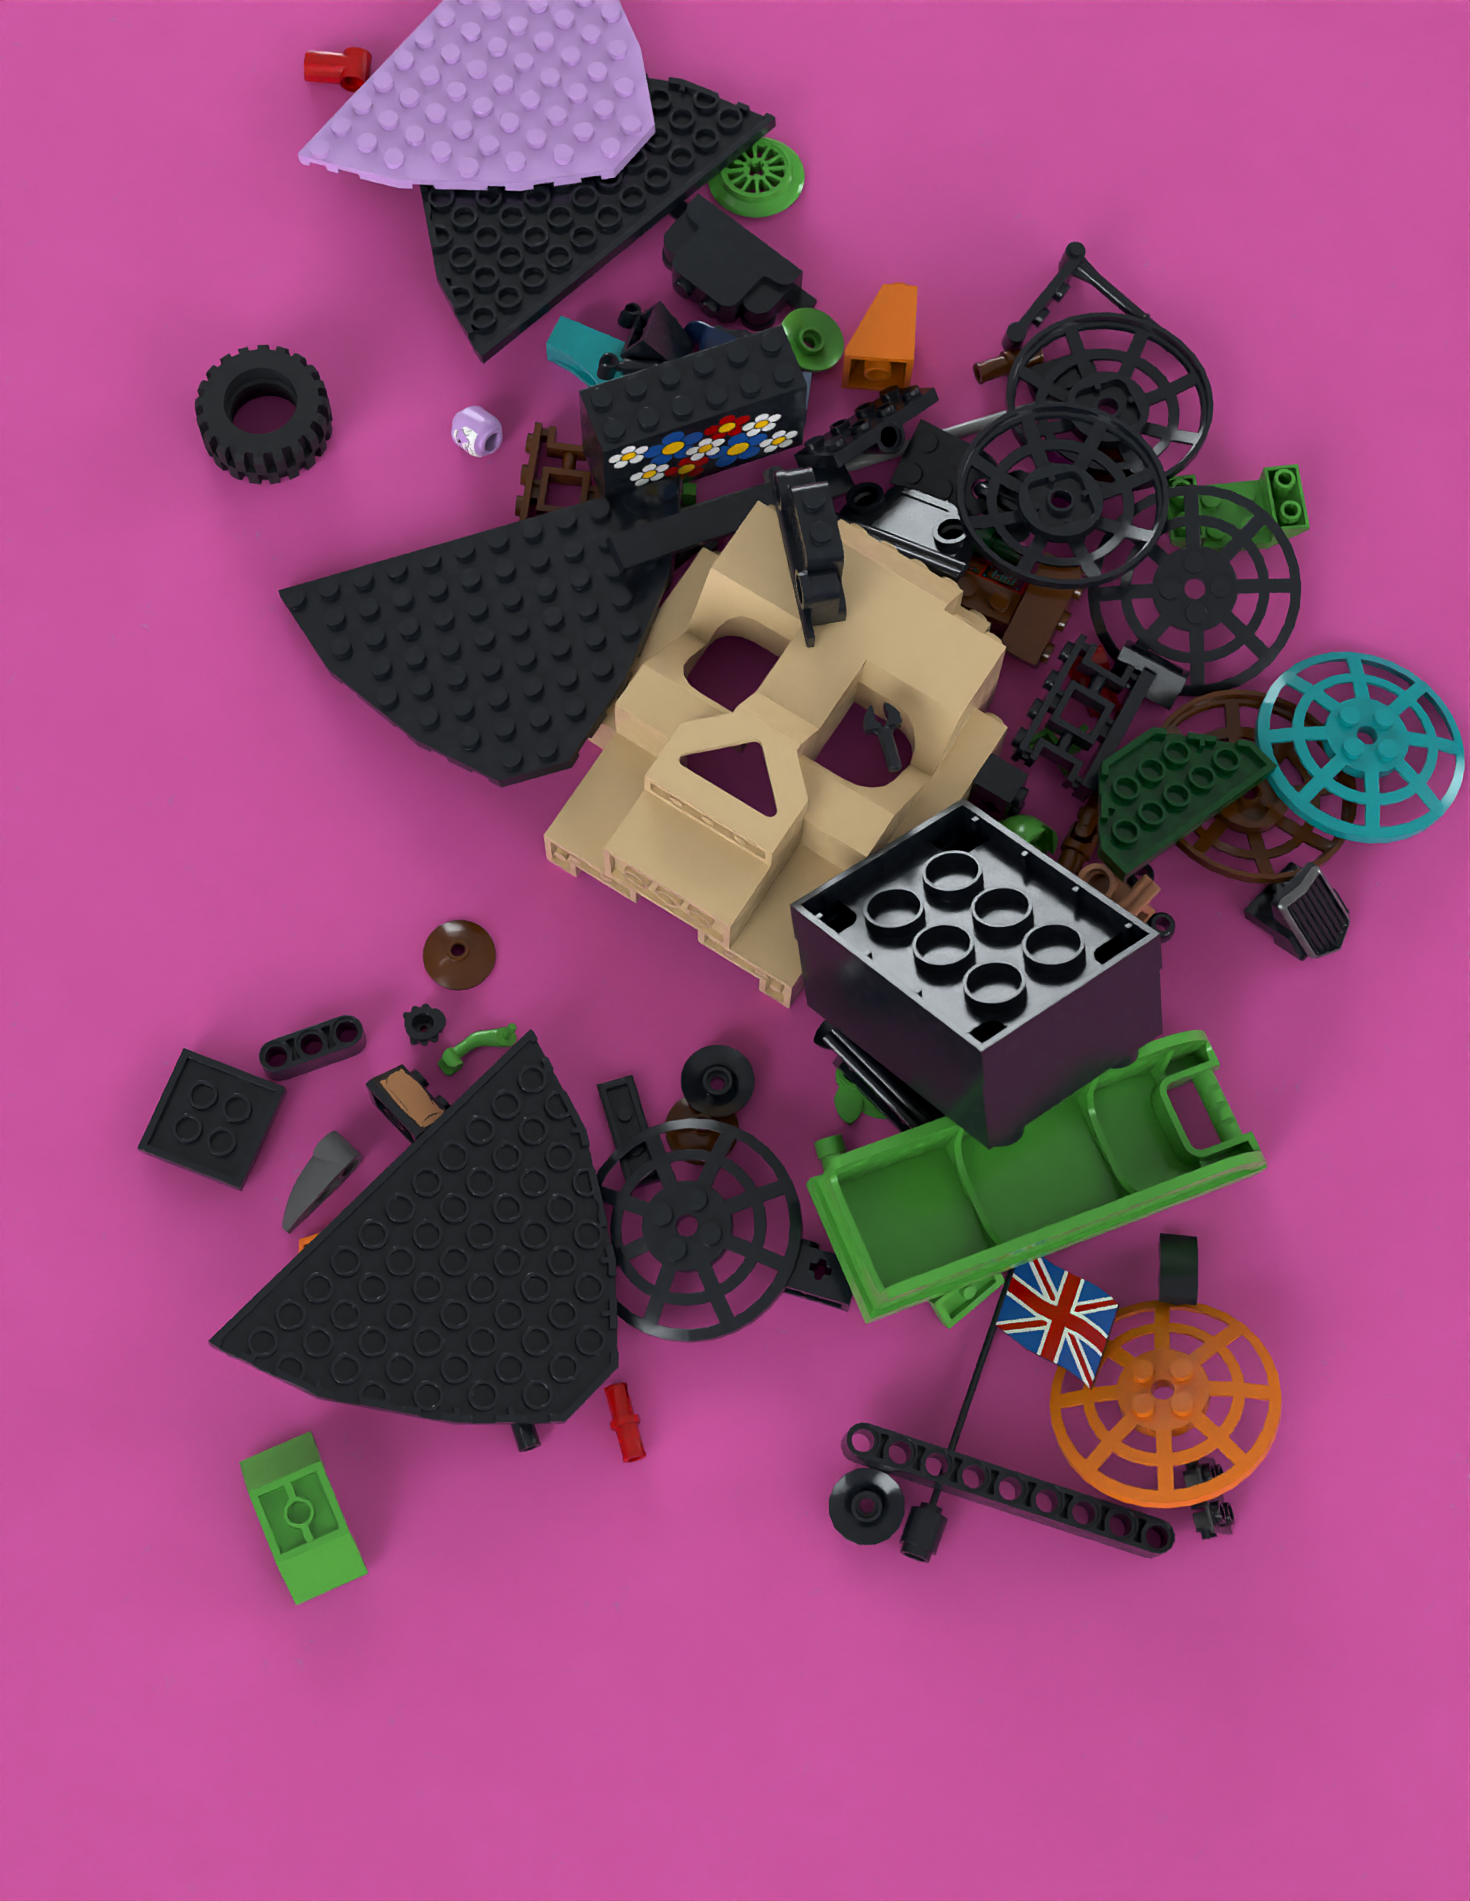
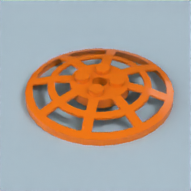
M1152 1300L1119 1308L1114 1323L1136 1314L1155 1311L1154 1323L1130 1329L1112 1341L1108 1339L1092 1390L1084 1383L1081 1390L1061 1394L1066 1369L1057 1366L1052 1381L1049 1402L1051 1423L1059 1448L1068 1463L1087 1483L1100 1492L1119 1501L1142 1507L1176 1508L1192 1506L1214 1499L1233 1489L1250 1476L1265 1459L1275 1441L1280 1425L1282 1394L1279 1375L1271 1355L1260 1339L1246 1325L1228 1313L1206 1304L1174 1305L1168 1302ZM1170 1310L1203 1314L1227 1324L1228 1327L1212 1336L1208 1332L1194 1326L1170 1323ZM1170 1333L1190 1336L1202 1341L1203 1344L1188 1355L1184 1352L1170 1349ZM1154 1334V1350L1142 1353L1137 1357H1134L1121 1347L1136 1338ZM1243 1335L1259 1355L1267 1374L1268 1385L1245 1383L1238 1361L1226 1346ZM1217 1353L1228 1367L1232 1381H1209L1201 1365ZM1108 1358L1124 1368L1116 1385L1095 1387L1098 1374ZM1160 1387H1169L1174 1391L1173 1395L1168 1399H1157L1153 1396V1393ZM1211 1396L1233 1397L1229 1413L1222 1425L1218 1427L1206 1416ZM1245 1398L1269 1401L1268 1413L1263 1429L1254 1445L1245 1454L1229 1438L1241 1419ZM1118 1400L1123 1418L1108 1431L1098 1416L1095 1403ZM1079 1405L1084 1406L1089 1426L1101 1441L1087 1459L1077 1451L1069 1438L1062 1419L1061 1409ZM1194 1427L1207 1438L1192 1448L1173 1452L1172 1437L1189 1432ZM1135 1429L1144 1435L1156 1437L1157 1453L1137 1450L1124 1444L1122 1441ZM1217 1448L1234 1464L1226 1472L1209 1481L1187 1488L1174 1489L1173 1466L1196 1461L1212 1453ZM1112 1452L1133 1463L1157 1467L1158 1490L1126 1485L1106 1476L1099 1471V1468Z

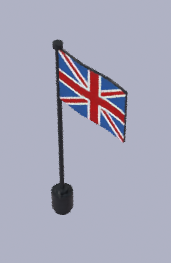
M1044 1257L1009 1269L948 1449L952 1451L956 1449L997 1327L1026 1350L1068 1370L1092 1390L1119 1304L1098 1286L1055 1266ZM942 1466L938 1476L942 1474ZM934 1489L929 1503L921 1502L920 1507L911 1506L899 1541L902 1544L900 1553L916 1561L929 1563L931 1555H936L948 1520L941 1515L943 1509L936 1506L941 1491Z

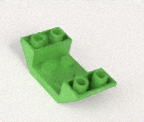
M1298 464L1264 467L1259 480L1207 485L1231 490L1252 500L1270 514L1282 528L1288 539L1308 531L1310 528ZM1195 474L1174 476L1167 481L1168 488L1197 485ZM1198 495L1199 515L1222 519L1235 525L1240 530L1254 516L1246 508L1229 500L1209 495ZM1184 496L1169 498L1166 520L1185 516ZM1266 525L1251 539L1258 549H1267L1279 544L1274 534ZM1200 526V542L1203 547L1220 552L1233 538L1218 529ZM1185 527L1168 531L1172 545L1179 548L1186 547Z
M311 1431L239 1462L248 1494L278 1569L296 1605L369 1574L356 1540L352 1536L325 1471L326 1466Z

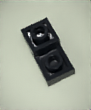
M1160 1233L1158 1243V1301L1174 1305H1197V1237Z

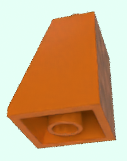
M904 282L882 285L845 348L841 389L882 391L893 385H898L899 388L910 386L915 352L918 286L908 285Z

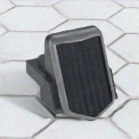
M1290 862L1280 873L1291 872L1301 867ZM1312 862L1305 864L1290 881L1268 884L1244 909L1246 919L1271 934L1277 946L1302 962L1307 957L1313 959L1320 958L1341 950L1350 925L1349 909H1347L1337 891L1331 887L1319 866Z

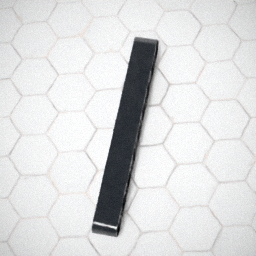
M863 1422L855 1424L845 1433L841 1440L843 1455L854 1463L1144 1558H1154L1166 1553L1175 1542V1533L1172 1526L1163 1519L876 1425ZM854 1434L866 1436L870 1444L868 1451L860 1452L854 1448L852 1444V1436ZM890 1446H899L905 1451V1463L897 1464L890 1459ZM927 1458L939 1460L943 1468L940 1476H933L927 1471L925 1466ZM964 1470H972L977 1474L979 1478L977 1488H970L963 1482L962 1473ZM1004 1481L1012 1484L1015 1489L1014 1500H1007L1002 1497L999 1491L1000 1482ZM1038 1493L1045 1494L1050 1498L1052 1503L1050 1512H1044L1038 1508L1036 1504ZM1075 1505L1082 1506L1087 1511L1088 1521L1086 1524H1080L1074 1519L1073 1508ZM1111 1517H1116L1123 1522L1125 1527L1123 1536H1117L1111 1531L1109 1526ZM1148 1529H1153L1160 1535L1161 1545L1159 1548H1154L1147 1542L1146 1533Z

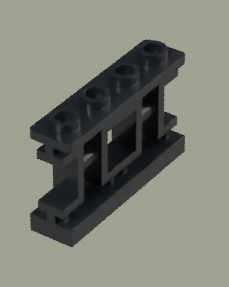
M1080 634L1074 643L1068 640L1057 659L1062 661V664L1058 671L1052 669L1044 681L1042 688L1046 689L1047 692L1042 700L1036 698L1026 715L1031 721L1026 729L1021 726L1010 745L1015 747V750L1010 759L1017 762L1020 758L1025 761L1024 765L1030 768L1040 754L1069 771L1061 786L1065 789H1073L1072 796L1085 802L1098 785V770L1102 761L1115 753L1149 690L1155 675L1145 669L1137 673L1134 671L1135 667L1130 664L1123 670L1120 677L1091 661L1098 645L1094 643L1089 645L1085 642L1087 637ZM1077 655L1082 658L1075 670L1091 679L1090 683L1086 688L1071 680L1064 691L1059 689ZM1126 684H1129L1130 687L1113 719L1109 718L1115 704L1099 695L1103 687H1106L1119 694ZM1070 697L1099 713L1089 734L1059 718ZM1046 712L1050 713L1051 715L1044 727L1060 736L1056 745L1040 737L1033 748L1028 747ZM1095 741H1098L1099 745L1082 777L1078 776L1084 762L1069 754L1068 751L1072 744H1075L1088 752Z

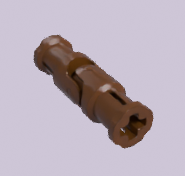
M1098 785L1089 796L1085 806H1080L1076 814L1078 822L1075 821L1071 825L1060 847L1062 853L1057 863L1078 876L1084 862H1089L1097 846Z

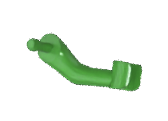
M510 1023L507 1027L471 1033L453 1048H447L444 1051L442 1058L438 1061L439 1067L447 1076H451L463 1067L464 1062L461 1060V1057L480 1046L511 1047L517 1040L515 1034L516 1025Z

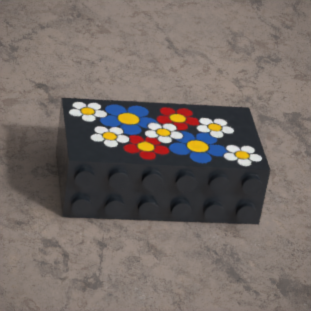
M779 325L579 390L582 448L601 497L607 498L622 491L678 475L681 476L682 482L685 484L802 445L807 383L783 326Z

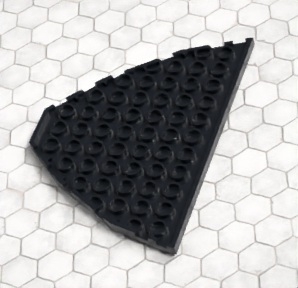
M646 73L655 122V134L615 178L601 179V175L581 178L580 183L554 186L553 182L535 184L533 185L534 189L523 191H506L505 186H488V190L435 189L433 185H420L438 285L479 361L482 364L486 363L776 127V118L768 113L763 116L750 111V106L738 102L735 105L719 98V93L687 80L669 77L668 81L652 79Z
M680 475L622 491L607 498L601 497L278 590L279 595L332 677L341 684L344 683L357 694L358 698L394 727L397 726L419 747L429 752L432 750L446 757L449 762L471 773L474 771L488 778L489 782L501 788L572 768L579 758L578 752L588 737L592 739L607 717L606 711L616 697L619 698L626 689L632 676L631 669L636 657H640L658 615V606L665 590L668 591L672 582L676 554L620 573L605 540L611 535L680 513L681 493H683L684 489Z
M530 1029L236 1313L208 1341V1344L229 1357L235 1358L321 1400L454 1425L564 1424L619 1367L615 1282L616 1258L609 1238L608 1223L596 1170L592 1163L587 1130L567 1092L562 1089L554 1074L551 1062L548 1057H545L538 1044L536 1034Z

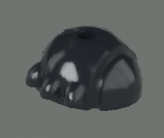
M425 1003L422 1007L413 1006L411 1012L403 1013L404 1027L412 1045L421 1043V1045L427 1046L429 1042H438L439 1034L443 1032L446 1025L445 1015L439 1009H432Z

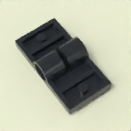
M893 385L883 389L879 393L880 397L878 399L858 406L854 410L855 414L848 419H841L831 424L829 432L823 436L819 435L807 440L804 443L805 448L794 454L798 466L840 468L859 454H896L901 450L905 442V432L902 425L939 401L935 388H919L918 385L899 388L898 385Z

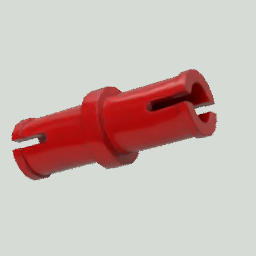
M620 1382L605 1387L603 1391L606 1394L612 1416L610 1427L611 1431H616L623 1463L644 1459L647 1457V1454L644 1450L638 1428L641 1421L639 1414H634L627 1383Z

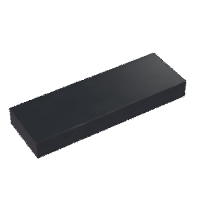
M633 1075L597 1085L615 1149L617 1150L627 1140L648 1129ZM646 1141L638 1144L619 1159L625 1182L643 1164L652 1160ZM654 1170L646 1176L636 1188L660 1182L657 1171Z

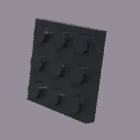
M183 1048L137 1149L144 1154L242 1192L287 1090L281 1085Z

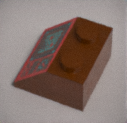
M973 555L968 562L970 567L959 581L955 580L959 588L963 590L960 606L967 610H976L984 615L987 621L991 623L989 633L996 635L1002 640L1030 583L1018 580L998 569L991 562Z

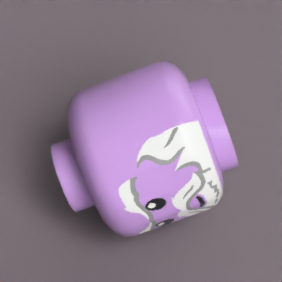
M475 405L466 407L453 418L452 440L470 455L483 457L494 453L499 448L503 438L502 425L495 416L482 407Z

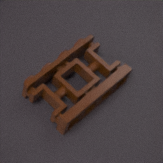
M535 422L534 433L527 434L525 453L530 454L528 465L522 464L520 485H525L523 496L517 495L515 516L520 517L519 521L531 518L533 505H537L536 516L566 508L546 505L550 483L582 486L579 504L601 498L597 485L591 486V472L575 470L576 461L587 462L582 445L556 442V426H549L548 429L543 428V423ZM543 443H547V457L563 459L562 467L543 466L541 480H539L537 476Z

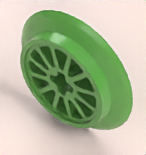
M762 137L709 180L708 185L715 200L728 211L745 217H766L777 214L793 204L803 189L805 172L800 158L789 146L778 140ZM752 153L753 158H750L747 154ZM757 153H763L761 158L757 157ZM754 189L755 193H750L749 191ZM759 189H764L766 192L761 193Z

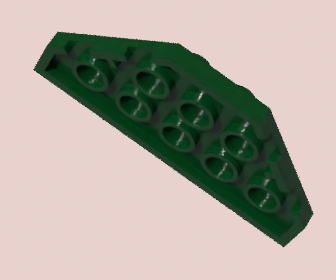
M1151 727L1102 761L1099 767L1097 857L1123 882L1268 778L1275 771L1277 765L1252 741L1238 739L1236 743L1218 741L1217 736L1188 732L1184 736L1167 733L1165 728Z

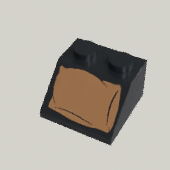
M403 1064L370 1079L365 1084L372 1103L411 1144L451 1106L441 1095L434 1098L426 1089L429 1086L427 1080L416 1069L409 1072Z

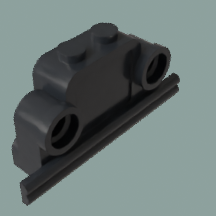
M699 193L689 203L683 201L670 212V216L676 221L664 234L663 263L672 271V286L676 293L685 299L690 298L709 318L715 317L720 322L732 323L740 317L742 324L747 329L760 332L774 325L777 314L787 304L795 310L799 308H814L817 304V300L802 289L803 271Z
M811 466L789 470L773 467L769 469L768 477L805 643L808 648L814 647L815 634L813 626L846 621L847 609L842 586L844 566L843 544L828 482H815Z
M863 482L853 486L848 491L846 505L839 513L835 512L837 521L842 519L849 524L855 523L860 525L867 531L869 536L879 542H889L898 550V553L910 560L917 559L923 562L929 571L941 578L948 577L953 581H959L970 567L968 562L974 555L973 543L961 524L957 507L950 501L940 500L918 489H911L906 486H894L884 494L880 485L873 482Z
M834 1027L822 1039L838 1055L832 1064L851 1083H854L857 1089L900 1132L946 1116L837 1028Z

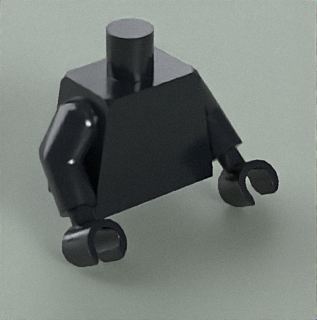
M661 301L644 312H641V307L638 304L628 303L624 310L620 312L618 324L621 327L631 329L620 354L624 361H619L618 357L611 352L603 354L598 364L597 376L602 380L608 381L614 378L616 371L623 372V376L690 355L694 348V342Z

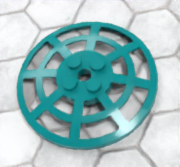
M1330 652L1312 656L1296 663L1283 672L1269 688L1259 707L1255 723V745L1277 765L1275 771L1266 778L1277 796L1292 812L1308 824L1327 834L1348 841L1368 844L1391 843L1408 839L1436 823L1451 806L1461 787L1465 769L1464 747L1459 728L1452 713L1427 683L1409 670L1389 660L1356 652ZM1328 662H1346L1349 673L1328 677L1315 685L1296 675L1308 667ZM1362 664L1386 670L1405 680L1411 687L1404 691L1399 686L1385 679L1367 675L1364 673ZM1352 683L1355 698L1339 703L1324 691L1336 685ZM1367 684L1383 688L1396 695L1397 698L1388 706L1370 699ZM1287 685L1303 694L1294 711L1292 728L1270 730V717L1273 705L1281 689ZM1421 696H1424L1435 707L1444 720L1452 740L1436 736L1430 718L1416 701ZM1312 701L1330 713L1323 726L1304 727L1306 712ZM1410 707L1420 720L1425 734L1407 731L1399 715ZM1357 733L1369 735L1373 740V744L1363 743L1358 738ZM1306 741H1322L1324 751L1330 759L1322 769L1311 756ZM1293 742L1301 764L1312 777L1299 793L1281 771L1274 756L1272 744ZM1409 746L1427 748L1426 761L1420 774L1404 760ZM1438 751L1456 755L1453 780L1441 800L1437 798L1426 784L1435 769ZM1340 771H1343L1350 776L1364 779V792L1348 788L1336 782L1333 778ZM1394 771L1408 783L1407 786L1392 792L1380 793L1379 778L1386 777ZM1325 788L1330 793L1344 800L1365 805V826L1337 819L1319 810L1310 801ZM1414 794H1417L1430 810L1423 816L1410 822L1380 827V806L1399 803L1412 797Z

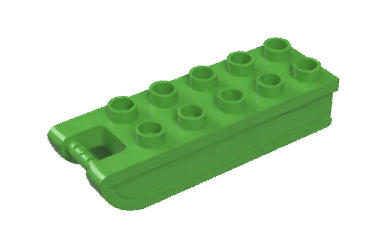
M1203 1030L1184 1031L1147 1043L1139 1049V1055L1131 1065L1119 1069L1110 1068L1024 1126L1023 1136L1014 1144L1003 1147L995 1146L989 1150L954 1121L945 1116L830 1159L828 1161L830 1165L823 1174L810 1178L806 1186L865 1323L868 1324L1264 1171L1267 1168V1162L1253 1132L1242 1133L1214 1074L1220 1068V1063L1206 1033ZM1193 1082L1221 1143L1203 1150L1196 1149L1190 1144L1167 1095V1091Z

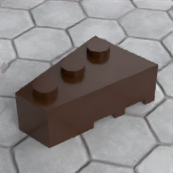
M1048 552L1045 553V556H1050V557L1059 558V557H1057V556H1055V555H1052V554H1050V553H1048ZM1039 564L1035 575L1055 579L1085 578V574L1079 567L1057 568ZM1029 584L1001 640L1002 644L1007 646L1005 654L1035 669H1038L1041 662L1047 664L1056 646L1052 644V641L1058 631L1063 633L1072 615L1069 610L1074 600H1080L1085 588L1052 589Z

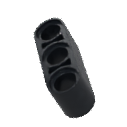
M343 1015L270 1040L260 1049L259 1060L269 1078L275 1081H284L356 1056L365 1048L367 1042L362 1024L356 1017ZM352 1029L358 1032L356 1038L351 1042L339 1040L341 1033L345 1030ZM311 1042L323 1044L321 1050L316 1054L309 1055L304 1053L305 1047ZM276 1054L287 1056L286 1062L280 1067L269 1065L270 1059Z

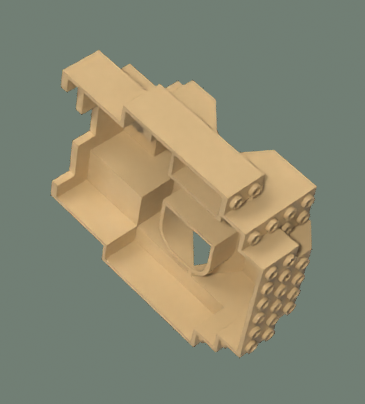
M757 501L722 552H712L705 547L701 549L660 607L641 655L636 657L631 669L632 676L626 689L619 698L616 697L606 711L607 717L592 739L588 737L589 741L604 750L545 832L544 843L547 860L576 878L583 870L631 901L637 903L641 896L697 929L698 942L760 979L759 991L790 1009L804 988L798 942L794 936L790 904L962 798L968 801L974 778L991 753L999 757L1008 727L1004 725L1003 721L995 714L986 712L993 702L1007 646L1003 645L996 635L989 633L991 623L987 621L984 615L976 610H967L960 606L963 590L959 588L955 581L948 577L941 578L929 571L923 562L917 559H908L898 553V550L889 542H879L869 536L867 531L860 525L855 523L849 524L840 519L837 523L844 550L842 586L847 609L846 621L813 626L815 634L814 647H806L775 506H767ZM725 636L746 638L780 657L758 690L739 704L734 712L701 694L687 681L688 674L706 648L714 640ZM854 702L867 710L872 705L874 714L886 721L887 718L883 710L884 702L891 704L900 712L902 725L898 729L905 734L910 742L913 756L910 765L894 781L885 786L874 788L858 786L814 762ZM748 743H759L763 750L775 800L776 815L773 817L763 815L687 769V755L725 747H731L742 753Z

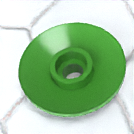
M799 308L790 312L782 321L781 325L784 328L800 369L809 372L826 371L832 368L841 358L844 349L843 335L837 323L826 313L814 308ZM804 342L809 343L811 348L807 347Z

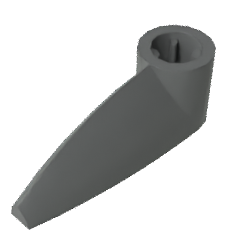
M337 1131L330 1132L316 1145L312 1158L306 1164L293 1186L282 1222V1228L288 1234L311 1215L355 1171L363 1159V1155Z

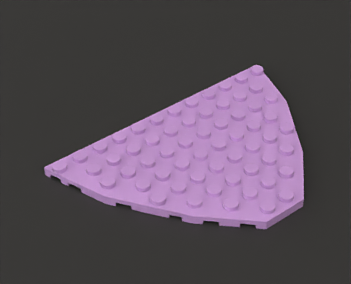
M443 0L299 151V162L308 166L312 162L326 166L328 171L339 173L340 170L359 174L360 179L395 188L413 189V184L433 185L435 189L488 190V186H505L506 191H523L534 189L533 185L549 182H553L554 186L580 183L581 178L601 175V179L615 178L655 134V122L641 48L619 0Z

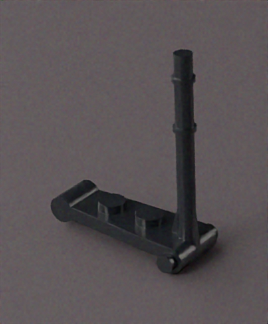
M1074 241L1067 245L1058 263V274L1019 322L1011 323L1008 326L1001 345L1004 350L1009 349L1011 352L1020 349L1028 330L1033 325L1038 328L1050 313L1047 308L1052 301L1055 300L1059 303L1069 291L1071 286L1067 283L1072 277L1092 285L1123 313L1148 320L1158 326L1160 325L1150 317L1149 313L1146 314L1099 274L1084 257L1086 254L1084 245Z

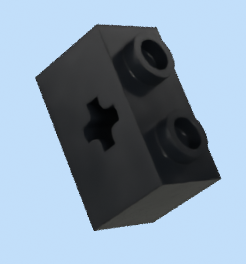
M991 753L972 782L968 801L996 821L1019 815L1026 803L1024 800L1029 793V789L1025 787L1029 775Z
M802 1239V1247L796 1269L783 1293L848 1312L853 1293L835 1251L830 1253L820 1250L819 1244ZM818 1265L825 1267L826 1275H823L821 1280L814 1278V1271L817 1270Z

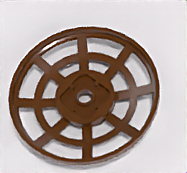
M1238 689L1211 692L1196 697L1180 706L1165 720L1161 728L1167 729V733L1184 735L1177 728L1183 721L1197 713L1212 708L1224 707L1226 727L1205 734L1217 736L1218 741L1227 740L1232 743H1236L1238 739L1255 741V729L1240 726L1239 706L1259 709L1267 693ZM1277 697L1272 713L1292 723L1297 705ZM1306 712L1304 727L1323 726L1313 715ZM1316 741V743L1324 751L1322 741ZM1293 742L1272 744L1273 753L1278 765L1280 766L1286 758L1300 774L1304 785L1293 786L1299 793L1312 777L1301 764ZM1343 771L1337 774L1338 779H1334L1336 782L1357 790L1355 777ZM1267 779L1251 789L1255 794L1254 799H1247L1241 796L1213 816L1216 820L1207 830L1202 826L1195 829L1193 832L1200 838L1193 846L1184 838L1175 844L1190 859L1224 877L1247 883L1274 884L1290 881L1302 868L1291 872L1275 874L1269 859L1288 854L1302 843H1305L1322 852L1312 861V863L1320 868L1339 851L1345 839L1334 836L1332 841L1312 832L1314 826L1306 821L1301 826L1284 816L1288 809L1287 805L1277 796ZM1323 788L1310 803L1320 810V796L1331 795L1332 793ZM1342 799L1341 820L1353 824L1356 817V803ZM1276 826L1293 837L1280 846L1266 849L1261 833ZM1227 828L1246 834L1250 850L1231 846L1220 841L1219 838ZM1213 847L1233 857L1254 860L1259 874L1232 869L1205 856V853Z

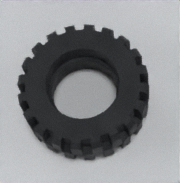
M257 345L258 349L249 350L247 346L238 349L239 354L231 356L230 353L220 359L221 365L219 367L213 365L206 372L208 381L202 380L197 389L199 397L195 399L196 420L209 456L214 457L216 465L223 471L229 469L230 475L239 480H243L244 476H246L249 482L253 484H261L262 480H269L270 484L281 483L280 478L289 476L291 480L300 476L299 470L303 467L309 470L316 464L314 456H322L327 448L326 441L331 439V421L333 420L324 381L320 379L319 372L313 365H307L306 358L300 354L294 353L293 356H290L289 349L277 346L276 350H270L269 345ZM277 396L288 400L296 406L291 419L284 426L270 433H248L232 424L239 409L247 402L258 397Z

